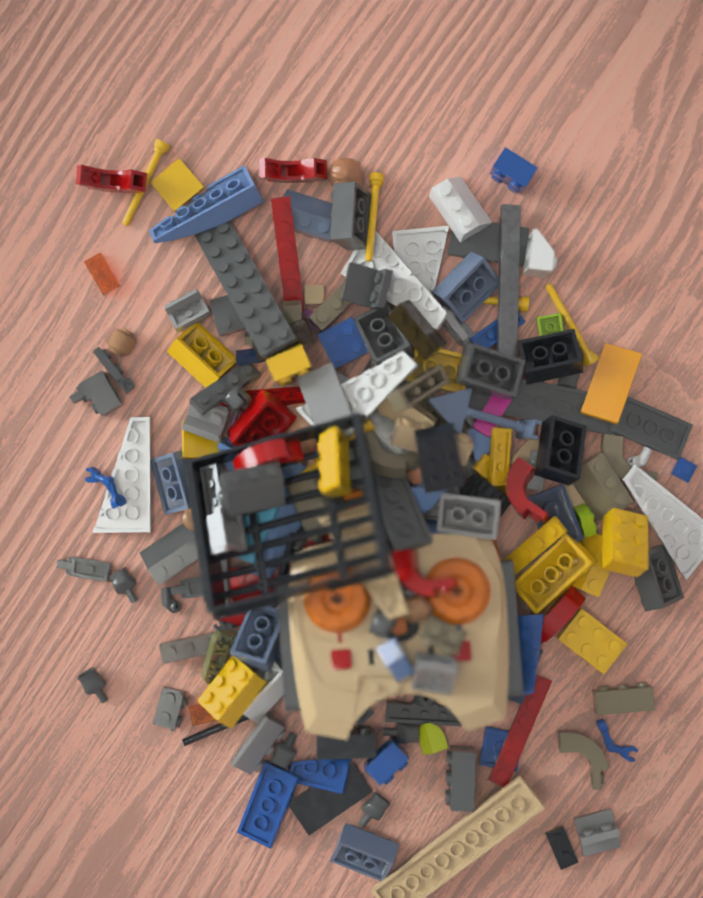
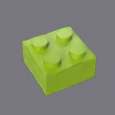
M561 313L536 317L539 336L564 331Z
M585 503L574 506L575 516L583 536L586 538L596 535L597 526L593 521L595 517L590 508Z

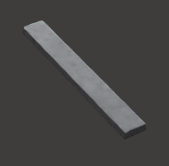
M502 204L500 205L497 351L517 357L521 206Z

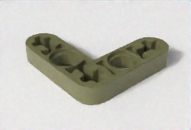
M220 630L211 636L201 676L207 684L210 685L223 668L227 653L231 650L239 631ZM220 654L218 660L212 661L214 655Z

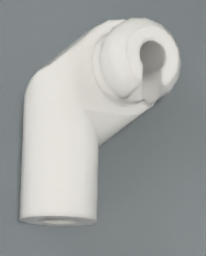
M643 447L640 455L628 457L626 463L630 467L634 465L639 468L644 467L653 450Z

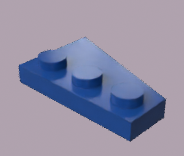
M321 759L292 762L290 772L300 776L298 781L300 785L344 794L352 759Z

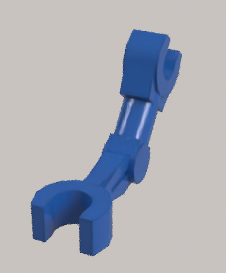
M96 467L86 468V471L90 472L92 477H86L85 481L88 483L102 482L112 496L110 504L113 509L127 504L125 497L118 494L112 476L102 475L101 471Z
M604 719L596 721L599 731L602 733L606 749L609 752L620 754L629 762H634L635 759L629 756V752H638V749L631 745H623L621 747L614 744L609 736L608 727Z

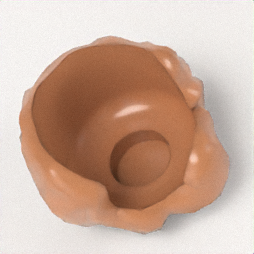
M351 158L334 160L328 175L333 187L334 183L353 181L362 186V178L364 177L358 161Z

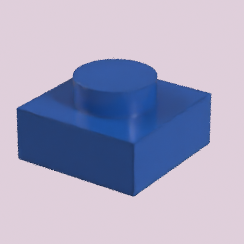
M680 457L670 474L689 483L697 465Z

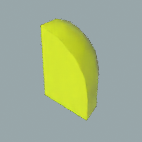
M426 723L420 726L418 737L423 755L434 754L449 748L443 731L437 725Z

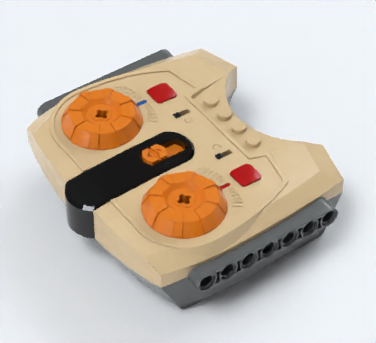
M430 534L433 539L432 544L413 549L418 552L419 570L426 579L454 578L458 580V588L452 589V592L440 593L439 590V598L424 596L426 601L429 600L431 603L432 612H429V616L466 632V636L458 650V655L452 654L451 658H456V666H458L451 695L411 689L414 673L399 682L396 680L376 649L394 637L399 641L414 668L417 652L444 657L450 656L440 652L442 648L434 645L432 648L422 643L424 639L420 638V635L427 620L410 623L407 619L404 620L403 617L396 618V624L387 639L370 633L368 630L373 622L375 612L382 610L363 583L334 591L326 589L282 600L278 606L285 712L301 711L307 733L347 740L354 723L366 709L381 699L397 694H419L440 702L457 717L466 732L506 719L507 697L523 696L513 561H499L495 546L490 539L457 534ZM387 536L390 555L393 562V549ZM333 542L327 543V544H322V545H317V546H314V547H310V548L301 550V551H299V552H303V551H307V550L319 548V547H322V546L330 545V544H333ZM336 551L292 562L290 575L336 563ZM347 568L348 574L354 572L352 568ZM335 571L277 586V590L281 591L340 576V573ZM277 575V578L287 575ZM397 575L404 600L408 597L420 595L407 588Z

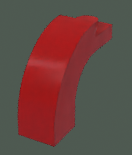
M261 158L259 159L260 178L276 183H305L326 180L327 160L310 158L299 161H281Z
M77 165L76 185L106 192H146L147 173L132 169L122 171L105 170L86 165Z
M282 438L266 441L244 450L234 459L233 465L236 470L272 462H301L304 456L299 440L285 441Z
M517 457L507 475L506 491L514 510L521 518L525 520L529 515L533 521L537 523L541 521L546 524L549 520L547 512L526 498V488L534 477L535 469L532 465Z
M413 549L393 551L395 571L401 582L413 592L430 598H439V590L440 593L452 592V589L458 588V580L454 578L426 579L419 570L417 551Z
M573 586L562 594L544 614L541 644L551 639L573 617L586 598Z

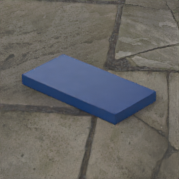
M265 761L237 833L270 849L273 848L300 776Z

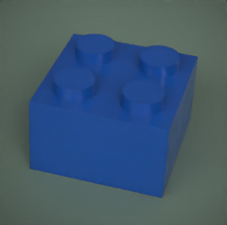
M505 147L489 174L492 175L491 178L500 184L503 182L508 185V189L513 193L517 194L519 192L522 194L538 167Z
M352 317L317 334L336 370L369 353Z
M391 736L376 750V758H368L364 762V769L380 786L383 783L388 784L394 778L393 774L397 770L402 771L408 765V752Z

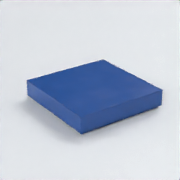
M485 726L479 765L494 767L509 730ZM517 763V765H516V767H515V770H514L515 772H517L518 763Z

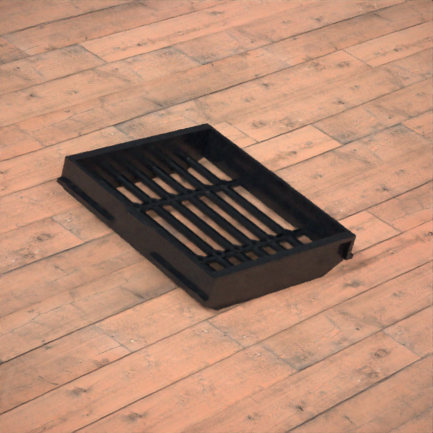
M356 413L184 461L206 612L214 615L216 620L278 605L282 600L326 589L334 591L396 575L395 567L391 565L390 550L369 441L363 425L367 423L365 414ZM332 427H337L341 431L354 428L356 439L349 441V449L358 447L360 458L350 460V468L361 466L363 477L350 480L351 488L365 484L366 496L335 503L334 497L326 496L327 505L324 507L258 524L256 513L258 512L243 514L242 517L249 515L250 525L244 527L245 535L252 534L253 544L247 546V550L243 552L231 550L219 555L211 554L200 474L201 467L215 462L223 464L234 461L241 452L254 445L282 438L285 441L299 440L300 442L315 438L317 449L304 453V459L301 462L319 458V461H321V454L318 451L320 435ZM301 462L279 463L282 468ZM319 469L283 478L284 486L320 477L321 472ZM320 488L285 497V505L324 494L320 491ZM366 503L369 504V515L338 522L336 511ZM329 513L330 524L327 526L261 543L260 531ZM372 522L373 534L342 541L340 530ZM331 532L333 534V544L264 561L263 550ZM376 541L377 553L345 561L343 549ZM336 551L337 562L334 564L267 581L266 569ZM255 552V564L222 572L220 561ZM375 561L380 563V566L349 574L347 572V568ZM258 571V583L225 591L223 580ZM335 571L340 573V576L269 593V588ZM261 590L262 596L226 604V599Z

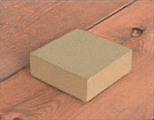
M304 285L305 305H321L324 302V285Z

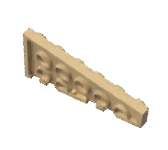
M369 504L338 512V522L369 515ZM329 515L318 518L322 527L330 524ZM372 522L340 530L342 541L374 533ZM332 532L328 533L329 537L334 542ZM376 541L343 549L345 559L350 560L377 553ZM375 561L351 568L354 572L380 566V563ZM397 575L363 583L388 620L408 615Z

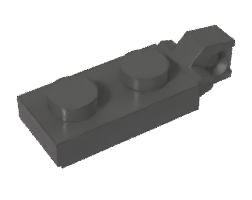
M98 347L94 350V355L126 394L135 388L131 378H125L121 375L124 372L119 365H113L109 360L112 357L106 349L101 350Z
M69 556L68 561L57 560L56 568L66 569V574H70V576L108 582L112 563Z
M201 577L184 579L180 581V586L170 587L172 595L182 593V598L204 596Z

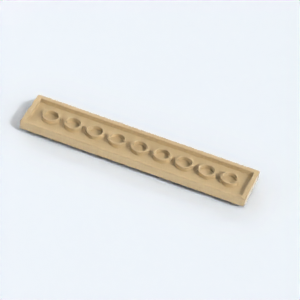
M520 775L477 807L474 812L469 813L386 876V878L371 888V892L376 898H426L542 811L545 805Z

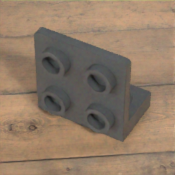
M353 262L349 263L341 300L374 310L384 309L393 271L389 269L376 270Z

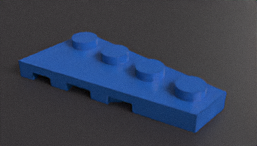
M544 614L517 616L523 694H533L535 691Z

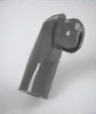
M161 588L163 607L172 613L179 612L181 604L171 597V588Z

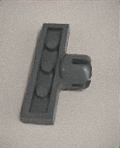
M252 364L239 365L191 397L189 403L201 415H204L221 403L226 404L234 413L239 414L242 412L239 408L245 410L251 400V397L242 388L259 378L260 372Z
M216 462L200 468L207 516L214 514L213 509L216 507L225 508L218 483L221 468L220 464Z
M414 694L412 702L386 701L385 722L432 723L435 725L462 727L457 717L443 704H438L436 700L430 697Z

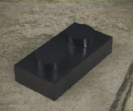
M563 825L545 832L561 870L578 863Z

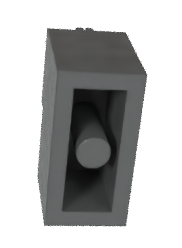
M100 371L79 383V386L76 387L78 391L69 396L74 404L82 399L85 403L93 401V404H91L96 414L100 413L101 416H105L123 405L104 371Z

